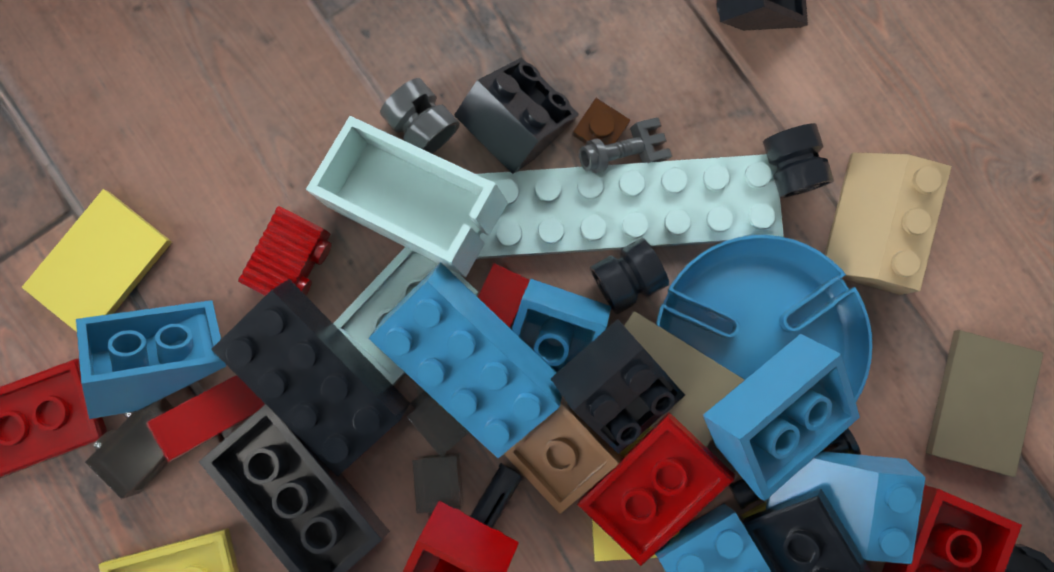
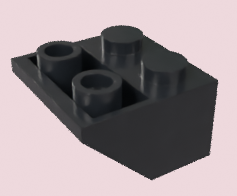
M521 57L478 79L454 116L514 174L535 160L579 116V113L570 105L568 99L563 94L555 91L540 76L536 67L527 63Z
M618 319L550 378L572 410L618 454L629 444L633 443L662 415L670 411L685 396L682 390Z

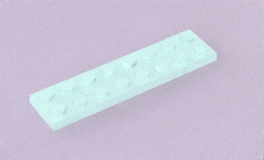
M767 154L616 164L608 165L606 171L596 174L592 171H585L583 167L517 171L514 174L511 172L476 174L496 183L508 201L490 235L481 233L479 236L485 244L476 259L620 250L642 237L647 240L651 247L722 243L727 240L750 235L784 237L781 202L773 177L778 169L777 166L769 164Z

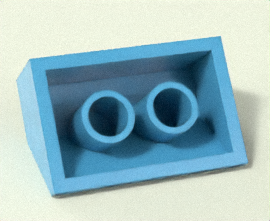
M802 334L797 336L703 414L715 446L763 501L768 499L860 418L842 355Z

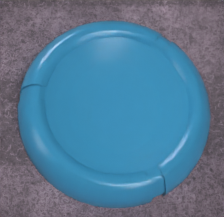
M750 235L727 240L709 248L693 259L678 274L670 285L668 294L659 309L656 325L744 380L800 334L842 355L855 402H857L869 375L872 359V332L869 317L856 287L850 289L847 287L846 283L842 280V277L846 274L830 258L811 246L793 239L772 235Z

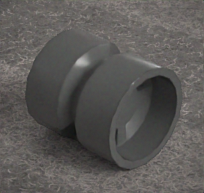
M414 78L399 87L385 101L380 110V115L395 132L405 133L403 141L431 154L449 141L460 125L459 121L443 104L435 105L437 96L420 78Z

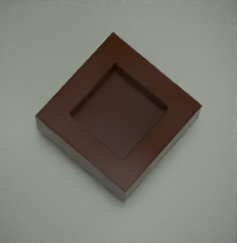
M595 98L572 135L585 144L587 141L597 138L604 145L615 143L629 125L630 119L598 98Z

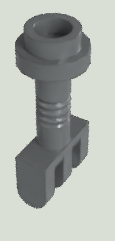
M659 118L636 122L630 127L633 136L631 139L604 145L598 138L587 141L585 146H582L579 150V159L585 171H592L595 174L603 172L608 168V161L638 153L642 163L660 162L670 159L672 154L669 148L656 152L654 150L655 146L667 142L665 134L659 133L649 136L648 133L661 127Z

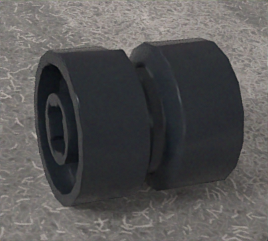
M816 123L800 125L781 131L763 141L769 164L778 167L773 177L780 198L806 193L834 182L828 159L819 157L818 154L824 146Z
M643 237L622 248L619 259L610 255L590 266V271L598 288L615 314H619L632 307L638 300L639 293L649 297L669 286V279L660 259Z

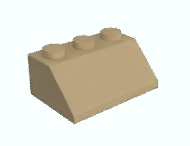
M850 154L824 254L844 271L846 275L842 279L898 295L921 290L952 166L909 154Z

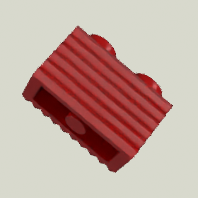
M278 206L275 214L271 217V221L267 224V229L263 232V236L259 239L255 251L251 254L250 260L243 269L238 282L266 296L272 289L290 279L307 295L312 284V280L308 279L309 274L315 263L321 265L331 250L332 243L328 241L331 233Z

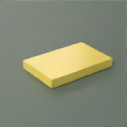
M103 189L24 283L22 288L77 332L76 319L114 314L170 246L172 241L112 193Z
M229 528L98 564L100 572H239Z

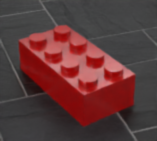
M924 485L912 564L885 562L882 572H1005L1022 524L938 488Z

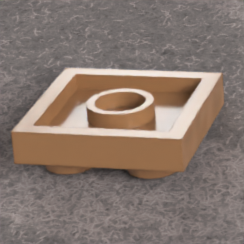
M562 397L560 407L504 453L559 514L615 468L623 458L620 453L618 454L572 410L564 397Z

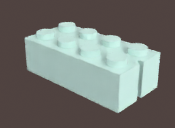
M349 116L306 188L310 194L327 208L438 264L441 262L446 268L464 277L469 273L485 244L479 236L481 233L490 235L508 203L496 183L352 116Z

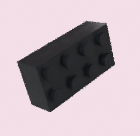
M290 279L272 289L211 349L337 477L395 426L410 405V402Z
M266 404L199 461L201 466L289 572H346L390 532L341 473L337 477Z

